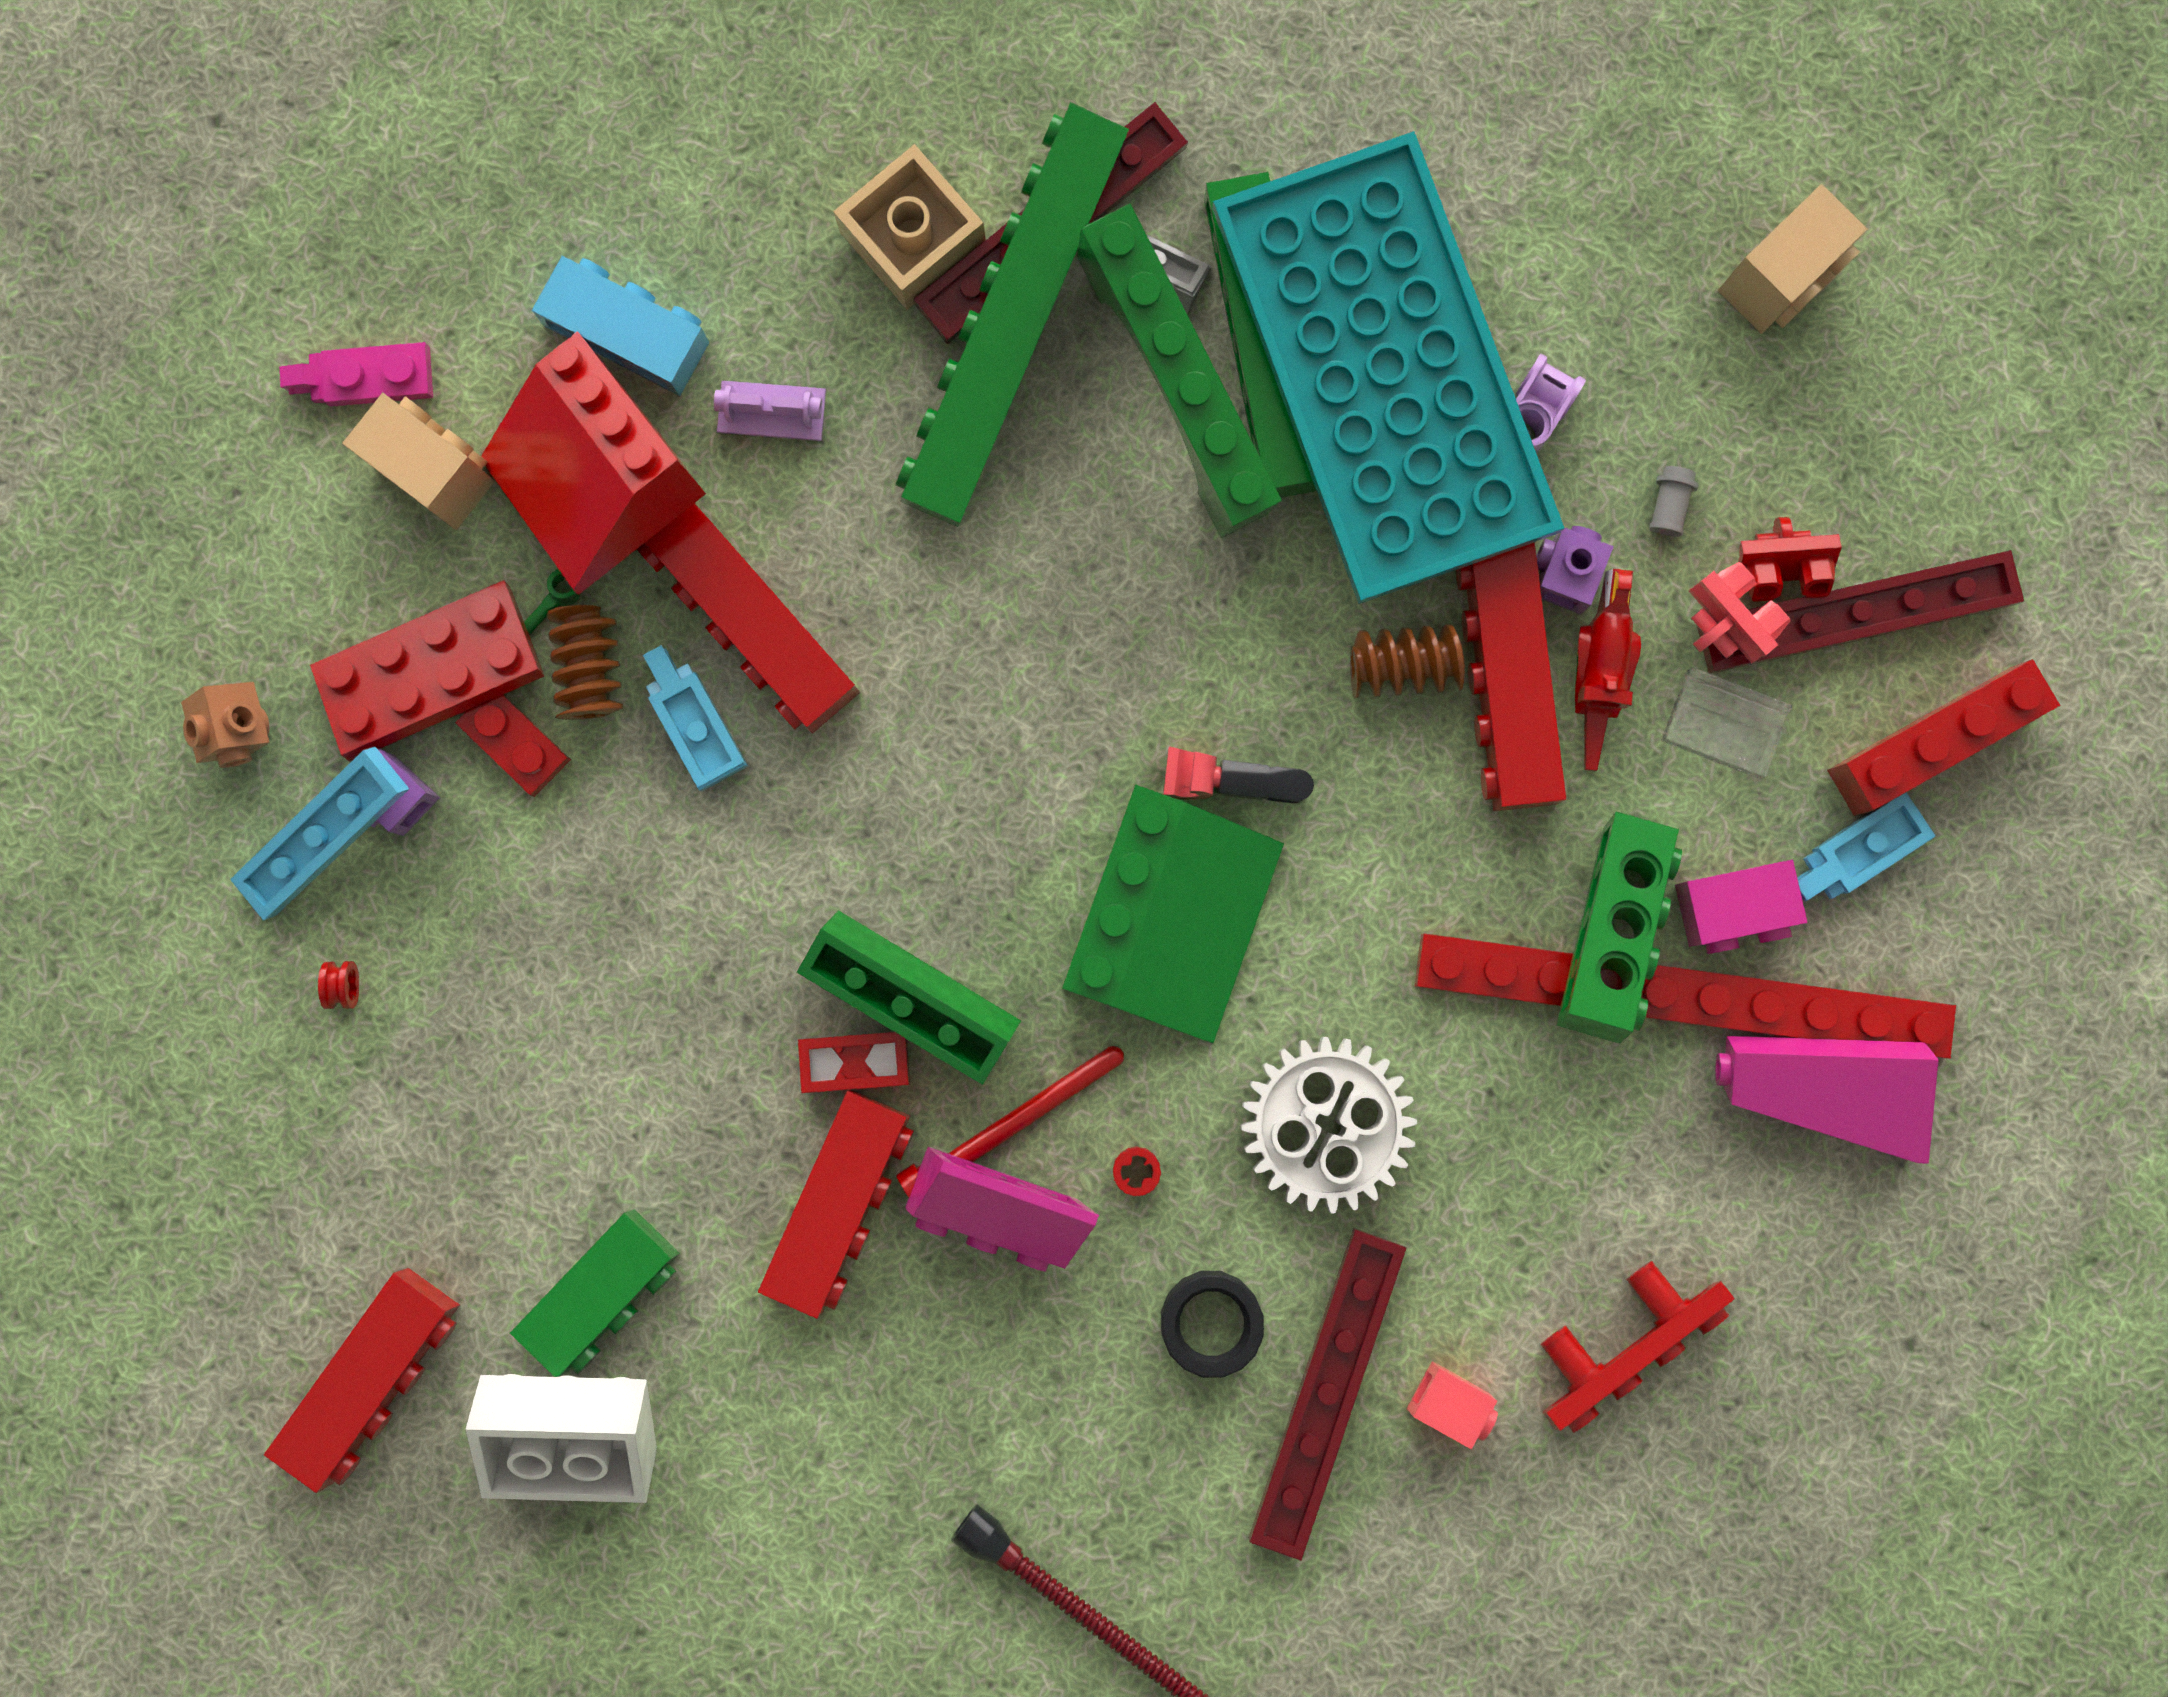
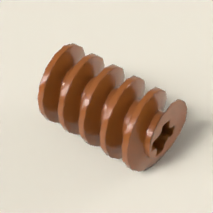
M570 605L554 608L547 612L548 620L560 625L550 630L549 640L554 644L562 646L551 652L550 660L554 664L564 667L552 674V682L555 685L566 688L555 693L553 702L557 706L568 709L557 714L555 717L557 719L581 720L600 718L623 709V703L607 699V693L620 689L622 686L621 682L605 678L606 672L620 667V661L604 657L603 652L617 647L618 640L603 637L602 631L616 626L617 621L613 618L601 616L600 610L602 608L600 606Z
M1451 624L1444 625L1441 628L1438 639L1432 627L1423 626L1420 629L1417 642L1412 630L1409 627H1403L1399 630L1396 643L1388 629H1381L1378 631L1375 644H1373L1366 630H1360L1350 651V676L1353 697L1355 699L1359 698L1363 683H1369L1374 697H1380L1384 681H1390L1395 695L1400 696L1405 680H1411L1416 693L1422 694L1427 678L1433 679L1438 693L1444 692L1448 677H1454L1458 690H1463L1465 677L1464 655L1461 641L1454 626Z

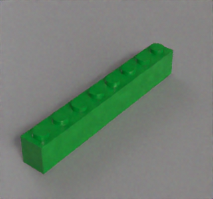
M1070 102L1064 118L1056 114L1053 115L1042 141L1043 145L1051 148L1043 167L1035 163L1031 166L1021 190L1022 194L1029 196V200L1022 216L1014 212L1010 215L1000 242L1008 245V249L1001 265L991 261L979 288V291L988 294L980 314L970 310L958 337V340L967 343L959 362L949 358L937 386L938 389L946 392L938 411L928 407L916 437L925 441L917 460L907 456L895 486L904 489L900 502L956 527L959 526L1078 250L1081 228L1090 222L1127 136L1128 128Z

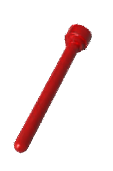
M1118 1046L1106 1048L948 1154L975 1162L1122 1064L1124 1060L1122 1049ZM914 1163L896 1174L900 1185L909 1198L920 1166L917 1167Z

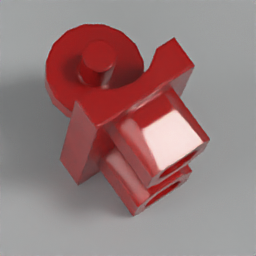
M1789 517L1775 518L1773 533L1756 534L1755 540L1741 541L1738 562H1741L1748 569L1757 583L1748 591L1753 602L1773 601L1781 596L1783 581L1795 580L1800 581L1802 595L1807 598L1829 596L1835 581V567L1842 545L1839 534L1811 536L1810 530L1793 531Z

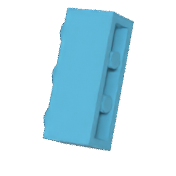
M561 256L532 309V312L542 325L566 338L571 337L578 331L595 353L680 396L709 344V340L700 327L701 320L681 307L674 306L670 312L655 304L656 298L650 292L634 283L628 282L624 288L608 279L610 274L601 266L588 259L582 258L578 264Z

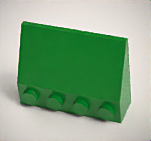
M1135 784L1062 989L1214 1043L1284 843L1189 803Z

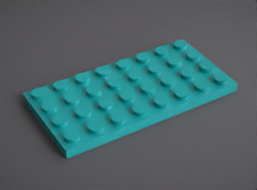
M1415 131L1213 201V213L1358 604L1559 534L1565 529Z

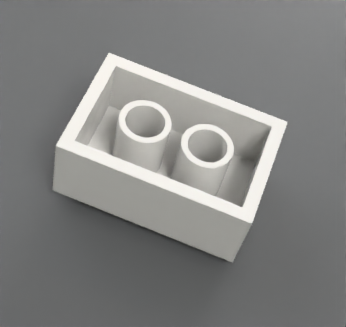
M515 1374L480 1376L466 1426V1433L481 1498L647 1502L657 1449L647 1380L625 1377L614 1379L576 1378L573 1376L531 1377Z

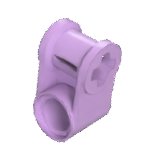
M1541 353L1515 394L1524 422L1531 426L1535 432V439L1532 440L1536 453L1550 437L1558 422L1564 418L1586 382V379L1580 376L1573 379L1547 363V356Z

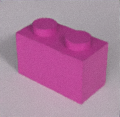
M1793 859L1675 884L1688 945L1691 947L1705 944L1707 954L1740 948L1738 937L1758 934L1759 943L1792 937L1790 926L1808 923Z

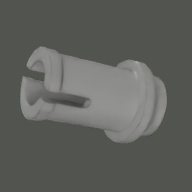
M1677 466L1664 467L1663 475L1657 476L1656 484L1660 486L1652 523L1649 526L1650 531L1673 537L1683 536V526L1691 492L1697 491L1699 485L1694 481L1696 472Z

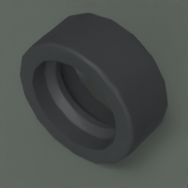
M1199 1271L1182 1278L1168 1292L1161 1309V1334L1169 1355L1184 1370L1202 1378H1223L1242 1370L1256 1356L1264 1337V1316L1254 1293L1239 1278L1223 1271ZM1204 1292H1220L1230 1296L1239 1305L1244 1317V1330L1239 1342L1230 1351L1218 1356H1205L1194 1351L1184 1341L1180 1331V1316L1185 1305L1194 1296Z

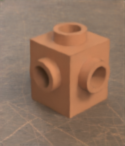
M254 682L203 686L181 702L185 716L183 723L184 737L188 745L193 747L197 763L218 761L220 768L240 766L251 762V754L270 743L268 738V716L260 707Z

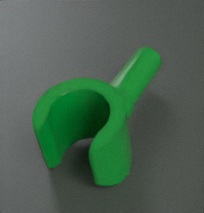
M559 569L553 571L547 579L549 594L524 621L529 635L547 617L549 610L558 606H570L577 602L580 594L578 595L573 589L563 594L555 591L558 583L565 579Z

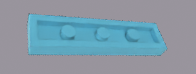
M376 747L363 750L230 880L263 921L276 916L409 790L408 786Z

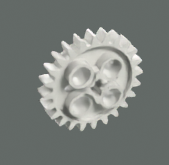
M1321 1037L1318 1052H1313L1306 1040L1299 1041L1300 1057L1294 1058L1285 1049H1281L1279 1055L1283 1066L1279 1070L1267 1063L1262 1065L1264 1072L1270 1078L1267 1084L1251 1081L1249 1084L1260 1095L1258 1102L1247 1101L1242 1103V1107L1255 1113L1254 1121L1245 1122L1240 1125L1241 1130L1255 1133L1256 1140L1244 1146V1151L1246 1153L1261 1152L1262 1158L1253 1167L1254 1172L1257 1174L1271 1169L1273 1175L1269 1179L1267 1187L1273 1191L1286 1183L1288 1187L1285 1201L1291 1204L1300 1193L1305 1194L1306 1209L1312 1212L1319 1198L1325 1199L1326 1207L1330 1213H1336L1338 1200L1343 1197L1351 1209H1358L1357 1193L1362 1191L1372 1200L1376 1201L1378 1194L1374 1183L1380 1180L1393 1187L1396 1183L1387 1170L1391 1165L1400 1168H1407L1408 1163L1397 1154L1399 1147H1415V1142L1402 1136L1403 1128L1416 1125L1417 1119L1402 1116L1401 1112L1402 1108L1414 1101L1413 1097L1396 1096L1394 1092L1401 1086L1404 1078L1396 1076L1386 1079L1383 1076L1390 1064L1388 1059H1382L1373 1066L1369 1064L1372 1048L1369 1046H1364L1356 1056L1351 1055L1352 1046L1350 1039H1343L1337 1052L1332 1051L1328 1037ZM1315 1072L1323 1073L1330 1081L1331 1086L1328 1097L1320 1103H1311L1303 1094L1304 1080ZM1346 1081L1352 1082L1353 1088L1335 1117V1121L1341 1125L1340 1132L1337 1135L1328 1133L1325 1136L1313 1165L1310 1168H1306L1303 1164L1304 1159L1314 1146L1322 1129L1315 1123L1316 1117L1319 1114L1329 1116L1338 1100L1343 1084ZM1362 1098H1370L1378 1108L1377 1120L1368 1128H1358L1351 1119L1352 1106ZM1296 1120L1305 1128V1142L1300 1148L1288 1151L1280 1146L1277 1134L1279 1128L1284 1123ZM1337 1146L1347 1147L1353 1155L1352 1168L1348 1173L1341 1176L1330 1174L1326 1167L1327 1154Z

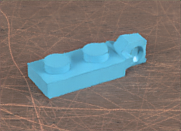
M662 645L644 654L643 657L656 681L646 686L650 694L648 699L699 791L703 792L748 767L697 673L693 672L690 665L687 663L677 669L669 652Z
M1907 792L1869 812L1812 849L1813 853L1803 858L1809 870L1797 877L1802 900L1808 901L1823 890L1829 899H1833L1840 894L1850 893L1936 836Z

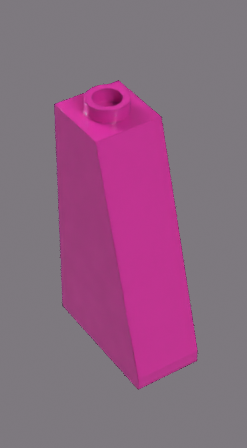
M1726 1036L1725 1053H1718L1716 1056L1715 1078L1717 1086H1723L1732 1105L1915 1163L1929 1164L1939 1060L1926 1043Z

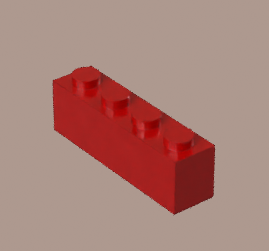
M2031 659L2008 668L1827 771L1852 814L1856 816L1883 806L2061 705L2035 661Z
M849 1090L846 1092L758 1293L816 1319L823 1314L826 1307L833 1310L836 1309L848 1283L847 1279L840 1277L848 1256L855 1260L858 1259L870 1233L869 1229L862 1227L871 1206L879 1210L891 1186L892 1180L884 1177L892 1157L902 1160L912 1139L914 1130L906 1127L911 1115L857 1091Z
M410 1268L394 1272L266 1450L264 1456L315 1493L320 1492L334 1482L339 1486L342 1485L361 1460L355 1452L366 1437L374 1440L390 1421L393 1413L387 1407L398 1392L406 1395L422 1376L425 1368L419 1362L428 1349L432 1347L438 1350L455 1329L457 1323L451 1317L460 1304Z

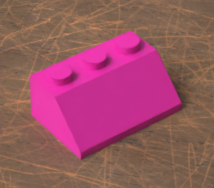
M931 1147L926 1149L913 1190L905 1206L906 1210L913 1217L917 1218L915 1226L921 1230L941 1237H946L948 1229L968 1235L966 1244L990 1254H996L999 1246L1018 1253L1017 1262L1044 1272L1047 1271L1049 1264L1065 1269L1095 1227L1099 1217L1097 1213L1076 1198Z

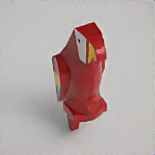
M1611 569L1605 572L1597 614L1589 625L1580 627L1575 681V713L1585 715L1584 770L1588 771L1598 770L1608 718H1617L1622 708L1625 709L1632 705L1633 692L1630 691V687L1640 657L1641 638L1636 632H1633V622L1629 609L1633 571Z

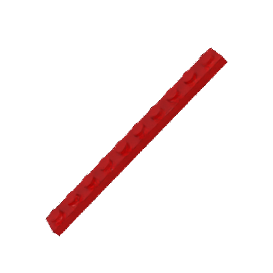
M1423 933L1420 939L1415 987L1561 1006L1573 953ZM1657 965L1651 980L1645 979L1641 998L1648 1000L1645 1018L1789 1038L1923 1042L1927 1044L1937 1058L1951 1059L1956 1005ZM1610 969L1600 970L1601 979L1606 986L1615 990L1622 989V980L1615 971Z

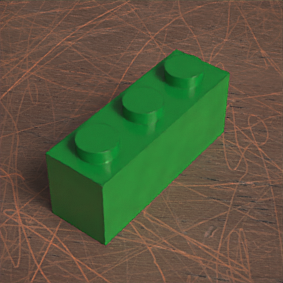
M635 1209L627 1211L518 1323L510 1334L554 1377H560L570 1369L578 1375L600 1353L601 1350L594 1343L608 1329L616 1335L638 1313L639 1310L632 1305L633 1302L646 1289L654 1295L676 1273V1270L670 1264L680 1253Z

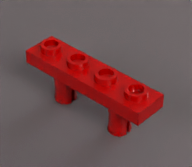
M1653 1261L1645 1264L1626 1280L1656 1317V1320L1653 1322L1655 1327L1605 1365L1602 1362L1596 1365L1566 1325L1544 1340L1541 1346L1570 1383L1567 1387L1569 1392L1542 1411L1554 1429L1561 1431L1568 1426L1573 1433L1577 1432L1600 1414L1594 1405L1610 1393H1612L1616 1400H1619L1641 1384L1643 1380L1637 1374L1654 1360L1659 1367H1662L1686 1349L1681 1342L1684 1337L1696 1328L1704 1335L1726 1320L1730 1315L1724 1307L1735 1300V1298L1722 1281L1712 1283L1691 1300L1688 1297L1682 1299Z

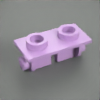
M722 381L721 390H716L714 394V410L719 411L717 433L822 441L826 389Z

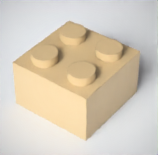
M915 144L833 211L840 234L906 310L914 305V299L986 240L982 220Z
M1821 184L1744 258L1718 289V292L1761 334L1774 322L1783 329L1860 253L1853 244L1868 228Z
M382 392L342 444L453 529L457 530L495 482L482 470L488 462L476 453L469 444L449 429L445 430L431 419L432 417L407 397H404L398 404Z

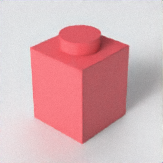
M1433 1361L1406 1408L1414 1418L1471 1450L1477 1439L1484 1441L1488 1437L1498 1416V1412L1494 1410L1497 1400L1489 1392Z

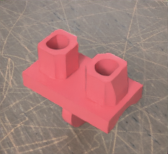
M1741 562L1726 568L1718 574L1713 571L1689 590L1703 607L1691 617L1704 633L1693 645L1701 652L1713 643L1725 658L1739 649L1752 664L1778 646L1775 639L1791 620L1782 608L1772 600L1767 602L1753 615L1744 606L1739 598L1757 583L1754 576Z

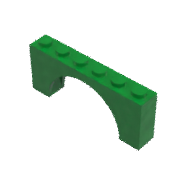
M1131 203L1084 226L1080 232L1077 258L1100 303L1109 305L1119 317L1155 378L1190 456L1198 484L1197 493L1220 537L1223 538L1268 515L1282 502V499Z

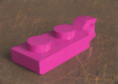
M425 342L324 350L321 353L309 354V364L301 363L279 366L280 387L287 390L289 395L311 393V401L313 403H326L329 407L374 403L382 392L394 401H402L404 397H407L409 400L433 398L430 347Z

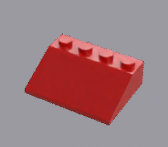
M578 331L534 366L481 455L488 462L485 465L578 595L706 495L610 369Z

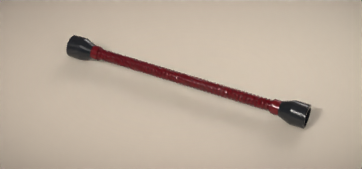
M978 1504L971 1509L955 1531L951 1541L974 1558L995 1563L1005 1572L1009 1570L1010 1572L1014 1571L1015 1576L1020 1575V1580H1025L1027 1585L1031 1584L1032 1589L1037 1588V1593L1042 1592V1597H1048L1047 1600L1049 1602L1053 1601L1054 1606L1059 1605V1610H1064L1066 1615L1070 1614L1071 1619L1076 1618L1075 1622L1081 1623L1083 1628L1087 1626L1088 1632L1092 1631L1093 1636L1098 1635L1100 1641L1103 1640L1105 1645L1109 1644L1110 1649L1115 1648V1652L1120 1653L1122 1658L1126 1657L1127 1662L1137 1666L1139 1671L1143 1670L1144 1675L1148 1674V1677L1154 1679L1156 1684L1160 1683V1687H1165V1691H1171L1173 1697H1209L1208 1694H1203L1201 1689L1197 1690V1686L1192 1685L1191 1681H1186L1184 1676L1180 1677L1179 1672L1175 1673L1174 1668L1169 1669V1665L1167 1663L1164 1664L1162 1659L1158 1660L1157 1655L1152 1656L1150 1650L1147 1651L1145 1646L1141 1647V1643L1136 1642L1134 1638H1130L1128 1633L1124 1634V1630H1119V1626H1113L1111 1620L1107 1622L1106 1616L1102 1617V1613H1096L1095 1608H1091L1089 1603L1085 1604V1600H1079L1080 1597L1078 1595L1074 1596L1073 1591L1068 1592V1587H1063L1061 1582L1057 1583V1579L1052 1578V1575L1049 1573L1046 1574V1570H1040L1041 1567L1039 1565L1034 1566V1561L1029 1562V1557H1024V1554L1021 1552L1022 1549L1010 1540L999 1520Z

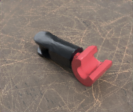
M1169 747L1163 794L1175 799L1200 800L1213 796L1214 787H1217L1216 795L1256 800L1266 799L1293 804L1308 798L1314 788L1311 775L1301 769L1275 766L1270 768L1269 765L1222 760L1220 765L1216 766V756L1200 752H1190L1174 747Z

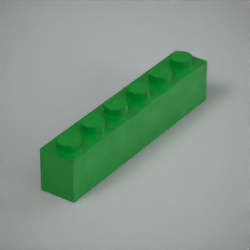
M1269 172L1206 183L1204 204L1250 438L1277 492L1283 498L1315 492L1316 488L1212 210L1213 201L1270 182Z

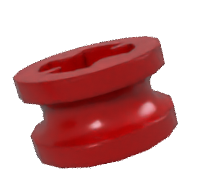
M344 961L341 967H337L335 962H324L321 965L318 976V994L321 1006L324 1009H334L337 1003H341L344 1009H354L359 999V971L354 961Z
M1138 1146L1127 1148L1115 1159L1113 1166L1114 1181L1118 1188L1128 1195H1146L1153 1191L1159 1183L1161 1176L1160 1163L1156 1156L1146 1148ZM1133 1156L1144 1157L1146 1159L1143 1162L1144 1166L1151 1164L1153 1171L1152 1176L1144 1177L1141 1181V1186L1137 1187L1128 1184L1130 1177L1123 1179L1121 1176L1122 1166L1131 1165Z

